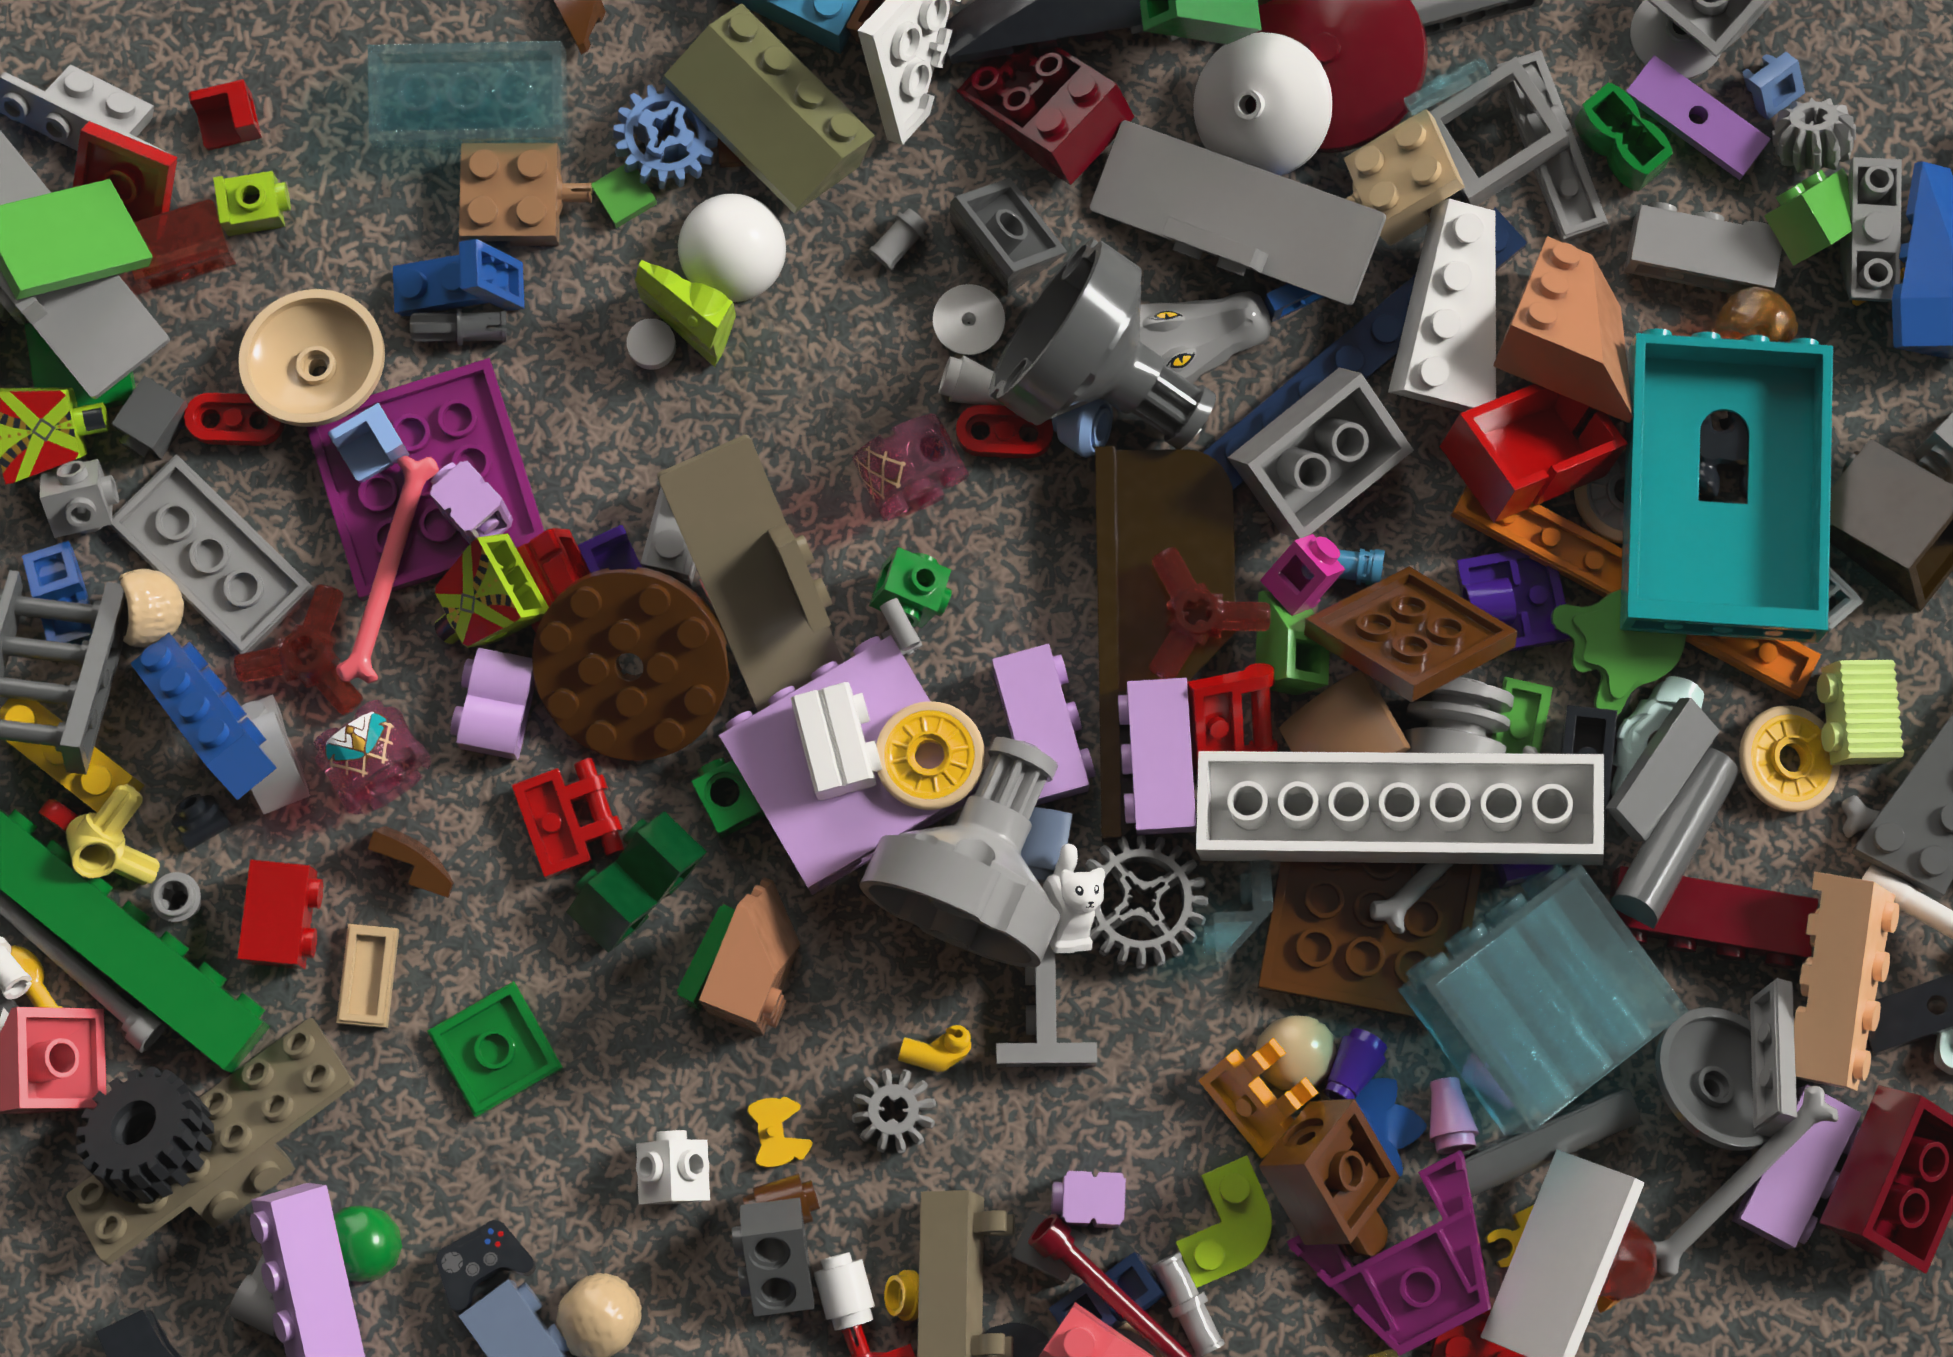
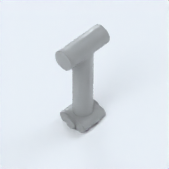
M898 598L889 600L880 606L890 626L889 630L881 634L884 639L891 635L905 658L914 654L915 650L923 647Z

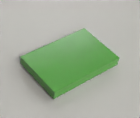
M110 179L0 205V270L16 300L149 267L153 258Z

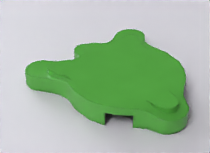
M1621 589L1607 594L1598 603L1591 606L1558 605L1551 614V623L1554 628L1568 635L1573 641L1571 660L1573 669L1580 673L1595 669L1601 675L1594 700L1595 708L1618 710L1617 715L1622 711L1632 691L1643 684L1658 680L1673 669L1682 655L1687 634L1620 630Z

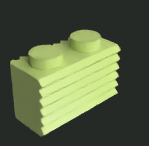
M1839 660L1821 668L1822 674L1817 681V696L1821 703H1825L1826 723L1822 728L1821 741L1824 750L1829 752L1830 765L1885 764L1903 757V740L1901 739L1902 731L1899 719L1901 712L1898 710L1899 701L1897 700L1898 691L1896 690L1898 683L1895 680L1897 673L1894 670L1896 663L1893 660Z

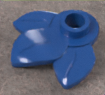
M1371 1079L1354 1099L1400 1177L1403 1175V1167L1397 1149H1402L1418 1139L1426 1130L1427 1125L1413 1110L1395 1104L1398 1089L1395 1079Z

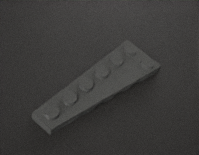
M1953 714L1942 729L1939 730L1926 751L1909 771L1896 792L1885 804L1851 852L1857 857L1894 874L1939 899L1945 895L1953 879Z

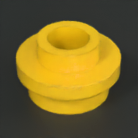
M903 1270L898 1275H892L887 1280L884 1290V1301L887 1311L892 1316H898L903 1321H914L918 1318L919 1274L915 1270Z

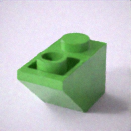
M1842 168L1826 177L1821 169L1775 197L1780 206L1764 215L1794 266L1832 245L1852 231L1848 175Z
M1261 591L1258 592L1255 663H1266L1274 667L1275 683L1270 687V691L1298 695L1327 686L1329 679V651L1304 635L1305 619L1315 614L1313 610L1309 609L1292 616L1271 592Z

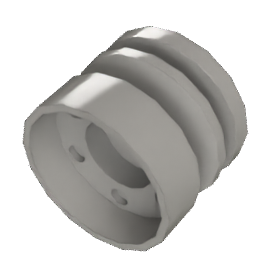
M1458 677L1417 699L1418 702L1409 703L1406 714L1412 719L1427 724V727L1412 728L1404 731L1403 734L1411 746V749L1406 753H1506L1505 745L1486 737V733L1504 732L1510 728L1511 720L1501 715V713L1510 712L1513 708L1514 696L1506 690L1487 685L1478 680Z

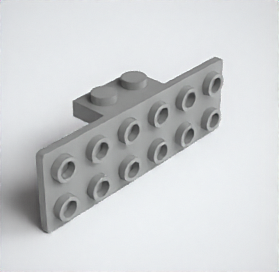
M1127 120L1122 121L1090 204V209L1095 213L1174 241L1175 244L1172 250L1200 260L1204 252L1218 257L1219 260L1216 266L1232 273L1244 276L1248 268L1349 306L1355 301L1386 221V215L1378 210Z
M0 130V205L51 193ZM0 270L1 304L13 318L20 313L27 318L93 399L99 398L170 342L169 336L118 274L16 300Z

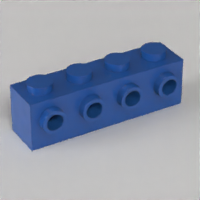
M168 632L156 643L148 646L140 656L130 663L204 764L237 800L277 769L260 746L267 739L248 717L241 721L247 713L228 691L221 695L227 690V687L209 666L206 667L208 665L207 661L190 641L182 647Z

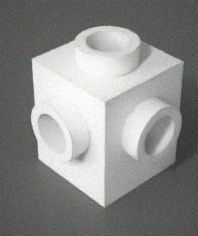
M673 1130L656 1132L657 1141L636 1144L639 1204H682L710 1200L707 1140H687V1131Z

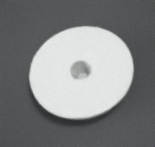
M973 284L959 285L945 292L938 300L933 312V327L940 342L951 351L963 355H975L990 349L1001 337L1005 326V313L999 299L990 290Z

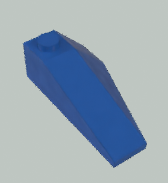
M1922 161L1914 163L1906 211L1908 221L1912 225L1909 243L1901 244L1899 259L1906 263L1903 283L1894 285L1892 296L1893 345L1896 349L1953 359V175L1950 168Z

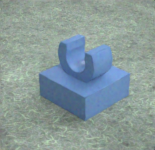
M1784 52L1778 58L1767 54L1762 57L1764 68L1756 74H1753L1749 69L1743 71L1747 90L1752 93L1755 109L1767 120L1790 105L1792 101L1805 94L1799 62L1788 52Z

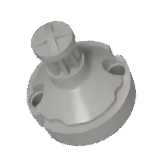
M996 737L988 751L991 759L974 796L967 798L956 824L903 832L899 835L882 836L859 886L862 892L882 909L897 918L918 926L923 932L937 939L994 961L1033 968L1040 965L1060 920V914L1052 905L1047 894L1022 858L1021 850L1032 827L1029 821L1045 783L1053 780L1058 765L1056 761L1033 744L1006 737Z

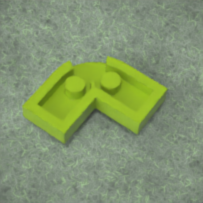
M1247 1155L1201 1175L1220 1223L1175 1242L1196 1288L1249 1265L1259 1257L1269 1241L1272 1229L1271 1210Z

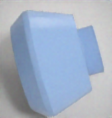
M1097 399L1052 419L1053 430L1057 432L1061 443L1081 457L1089 458L1095 455V447H1105L1112 428L1113 410L1108 402Z

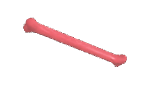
M405 455L397 459L398 465L403 470L404 484L352 653L348 659L336 667L337 675L343 682L360 678L370 684L378 680V675L372 668L371 655L423 486L427 480L435 476L439 471L436 461L431 457L415 461Z

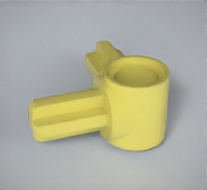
M131 785L117 786L98 813L90 812L83 814L69 823L66 829V839L71 862L75 871L81 876L100 878L115 872L141 885L153 883L160 868L158 860L125 845L122 829L143 801L142 795Z

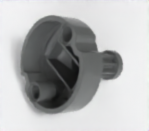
M1095 239L1089 240L1076 250L1037 296L1004 349L989 387L990 397L1036 426L1094 400H1105L1125 415L1132 412L1164 434V441L1177 450L1185 447L1203 430L1216 402V394L1204 385L1194 386L1165 366L1163 357L1140 342V282L1142 270L1138 265L1103 241L1097 242Z

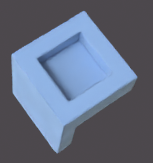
M379 403L328 432L331 440L359 483H363L397 463L398 458L410 455Z

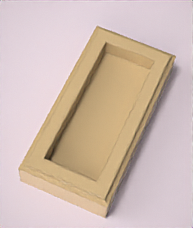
M348 924L336 1023L388 1028L399 937L398 928Z

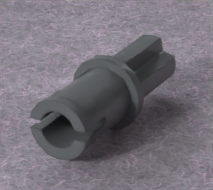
M458 307L457 312L413 313L410 317V336L415 342L457 341L458 346H463V341L507 342V328L486 327L487 325H506V311L463 312L462 307Z

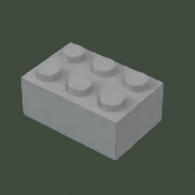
M1339 367L1227 458L1279 532L1291 538L1300 539L1313 533L1413 452L1414 449L1362 373Z

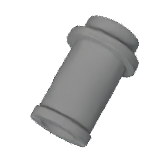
M910 208L903 214L898 212L895 215L897 221L869 249L871 255L890 271L917 240L923 242L926 238L924 233L929 228L928 224Z

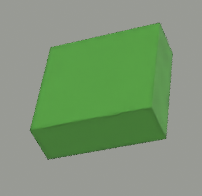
M625 164L592 183L594 194L616 228L657 205L656 198L647 184L640 183L639 171L636 169L627 173L624 170Z

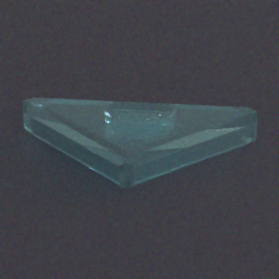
M1476 58L1460 61L1454 64L1455 71L1450 74L1444 72L1423 85L1422 89L1405 97L1404 103L1410 115L1414 116L1491 75L1485 60Z

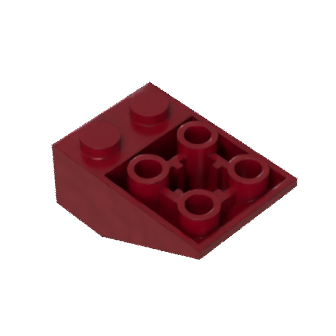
M1030 44L1015 46L1013 54L987 58L957 90L958 94L1043 168L1069 185L1116 138L1122 121L1127 120L1131 122L1135 117L1117 83L1058 46L1039 49L1038 46Z

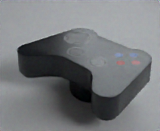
M498 1220L489 1221L450 1245L443 1247L436 1256L437 1267L449 1306L458 1314H462L471 1307L473 1292L481 1282L492 1279L497 1273L502 1271H511L521 1276H530L536 1270L534 1259L504 1223Z

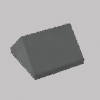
M1011 178L955 196L950 202V222L1007 296L1067 253V250Z

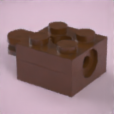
M1355 1099L1309 1101L1260 1163L1259 1168L1305 1245L1339 1244L1348 1257L1377 1255L1384 1249L1387 1242L1388 1229L1376 1209L1400 1177Z

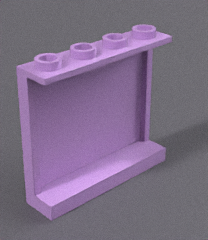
M891 635L883 640L879 636H875L864 641L854 649V657L840 665L836 661H832L821 666L811 674V682L795 690L794 686H789L778 691L768 699L770 704L768 707L754 715L751 711L737 715L726 723L727 731L719 735L812 895L868 863L882 836L899 835L903 832L928 828L962 808L967 798L975 795L980 784L977 782L972 791L954 805L936 810H922L907 806L894 798L883 786L877 771H875L874 776L877 785L874 787L848 792L844 795L825 800H818L812 784L791 697L813 690H821L822 688L839 683L849 682L853 695L863 693L870 718V722L861 724L865 742L875 740L877 743L881 730L894 714L912 704L931 702ZM925 743L917 749L915 759L922 768L933 769L943 761L944 751L936 743Z

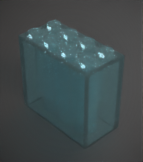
M1558 863L1547 871L1527 879L1521 884L1525 891L1524 894L1520 892L1509 900L1506 897L1490 907L1482 914L1487 921L1486 923L1480 922L1471 929L1466 927L1444 943L1449 950L1445 954L1440 952L1432 958L1428 956L1415 964L1405 973L1410 980L1398 989L1504 1135L1535 1131L1689 1011L1580 863L1563 868Z

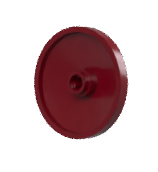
M1272 0L1263 5L1258 4L1261 30L1255 33H1276L1300 42L1316 56L1328 77L1332 93V116L1327 134L1316 152H1344L1362 147L1395 127L1408 113L1424 82L1428 59L1425 29L1418 11L1411 0ZM1250 96L1246 100V104L1253 113L1257 104L1255 98Z

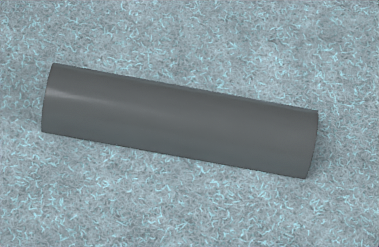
M1713 748L1707 749L1647 841H1644L1613 895L1609 904L1610 907L1653 929L1655 928L1737 779L1738 767L1728 755Z
M1616 1086L1464 1153L1471 1197L1551 1163L1556 1149L1572 1154L1640 1124V1113L1631 1091Z

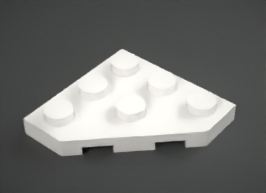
M885 0L858 29L885 134L889 141L903 145L930 115L935 96L927 94L934 66L943 68L953 30L945 28L952 0Z

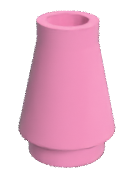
M1448 1077L1430 1082L1431 1115L1429 1141L1435 1143L1436 1152L1438 1154H1453L1459 1150L1465 1152L1476 1148L1475 1136L1479 1135V1131L1462 1092L1460 1079Z

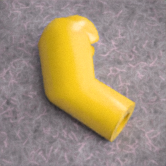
M952 1025L946 1029L945 1034L930 1044L904 1037L898 1061L935 1072H944L967 1056L971 1049V1035L965 1027Z

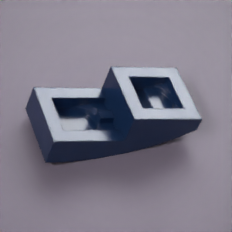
M1136 1252L1130 1254L1105 1273L1144 1311L1166 1296V1293L1140 1254ZM1085 1282L1049 1307L1050 1312L1059 1325L1075 1302L1115 1330L1127 1323Z

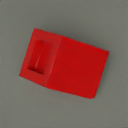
M244 79L188 93L190 104L197 114L203 145L207 150L262 138L252 93Z

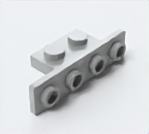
M71 64L46 91L7 72H3L0 75V113L48 136L54 141L78 151L80 130L91 121L164 151L137 138L153 118L154 105Z

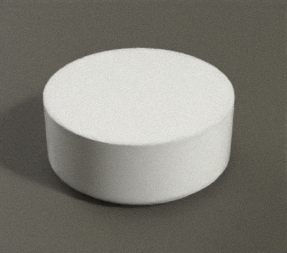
M644 319L630 329L627 336V349L631 359L638 366L654 370L664 367L672 360L676 351V341L673 331L666 323L658 319Z

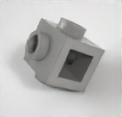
M98 459L86 462L70 461L57 469L41 472L40 500L54 538L78 532L83 534L93 533L100 530L103 526L112 524V507L114 504L119 503L118 491L113 476H104Z

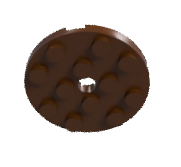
M637 567L636 570H609V568L576 580L554 600L545 612L538 626L533 644L532 666L534 680L540 698L551 717L560 728L578 743L597 753L617 759L638 761L656 759L673 754L691 744L708 728L725 699L730 679L726 652L727 641L721 625L712 610L702 598L682 582L662 572L648 568ZM625 653L638 656L643 664V673L638 675L623 674L619 664V656Z

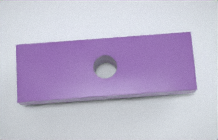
M1653 55L1626 91L1637 107L1739 180H1741L1771 140L1767 135L1655 55ZM1689 115H1699L1702 118L1703 123H1693L1690 120Z

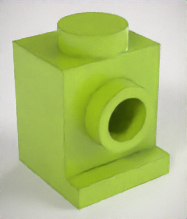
M273 171L224 178L223 176L213 177L219 222L228 236L285 227L283 212L291 210L289 192L286 182L279 183ZM260 194L259 199L255 203L247 204L244 202L245 196Z

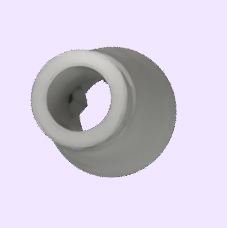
M173 872L166 874L153 886L151 892L152 907L156 914L164 920L171 922L186 920L195 916L200 910V888L197 882L185 873ZM183 894L188 895L186 904L184 906L180 905V909H178L176 904L178 898Z

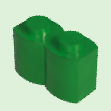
M1608 82L1586 100L1574 121L1577 132L1584 143L1596 153L1606 156L1607 163L1614 176L1631 190L1640 191L1663 172L1673 154L1665 134L1653 123L1642 119L1633 99L1623 89Z

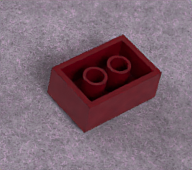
M1878 1085L1819 1223L1883 1262L1927 1274L1953 1213V1115L1922 1095Z

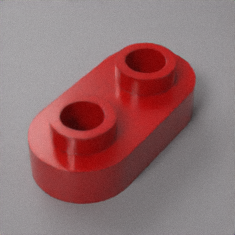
M203 393L197 395L188 403L184 413L185 425L193 437L202 443L213 445H268L281 435L285 424L268 416L266 427L254 429L252 427L253 419L258 415L266 414L253 403L248 394ZM211 413L219 414L220 421L217 426L213 428L204 426V419L207 415Z
M974 405L964 410L959 416L956 424V437L961 448L974 456L1030 459L1041 456L1049 449L1053 439V424L1051 419L1036 426L1001 405ZM977 425H983L988 428L990 434L984 440H977L971 434L972 429ZM1031 427L1037 431L1038 437L1032 442H1025L1021 439L1019 433L1022 429Z

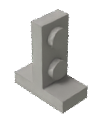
M1048 945L1038 967H1025V985H1035V1005H1026L1025 1007L1026 1035H1036V1043H996V1067L1096 1066L1097 1042L1057 1043L1055 953L1050 945Z

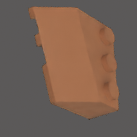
M1547 236L1524 287L1493 366L1630 423L1633 413L1621 306L1592 254L1582 251L1569 243H1563Z
M764 877L760 885H756L753 888L751 895L747 894L738 903L699 998L700 1003L708 1014L763 1036L768 1025L776 1028L782 1017L787 1003L784 995H782V989L800 947V942L773 880Z

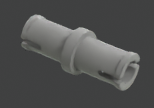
M1177 1252L1153 1264L1151 1267L1156 1272L1172 1305L1168 1308L1172 1318L1178 1317L1195 1351V1356L1201 1357L1223 1346L1225 1342L1221 1339L1204 1304L1208 1301L1204 1291L1198 1292L1181 1258V1253Z

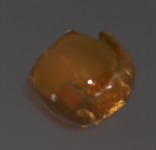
M1749 287L1741 289L1729 297L1716 318L1712 332L1720 334L1722 339L1740 340L1741 337L1747 335H1763L1768 337L1770 342L1789 343L1798 333V323L1791 306L1781 295L1767 288Z

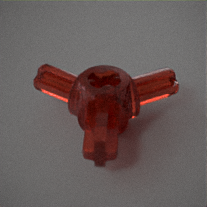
M1175 547L1165 549L1152 558V565L1171 597L1166 603L1171 616L1165 624L1170 632L1149 664V670L1158 678H1176L1195 646L1203 648L1209 638H1222V630L1264 632L1269 630L1271 609L1268 603L1223 601V594L1210 593L1205 583L1197 584L1182 556ZM1199 606L1205 607V618H1210L1208 622L1198 620L1195 625L1188 622L1189 612H1185L1187 608L1196 611Z
M319 584L315 589L303 625L295 624L292 632L287 637L278 638L277 647L238 654L234 657V669L239 682L246 683L284 675L287 682L299 679L306 688L315 686L340 715L345 716L357 709L363 701V696L350 681L343 682L337 675L336 667L340 662V658L333 651L337 639L330 635L342 604L344 593L335 587ZM307 645H311L317 656L312 662L307 658V664L303 665L297 654L301 648L308 651Z

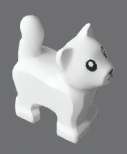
M1072 844L1062 846L1054 873L1048 876L1043 884V890L1060 914V920L1049 943L1054 953H1074L1092 949L1093 941L1090 938V930L1094 921L1095 909L1104 900V869L1097 868L1090 872L1074 873L1078 854L1077 848Z

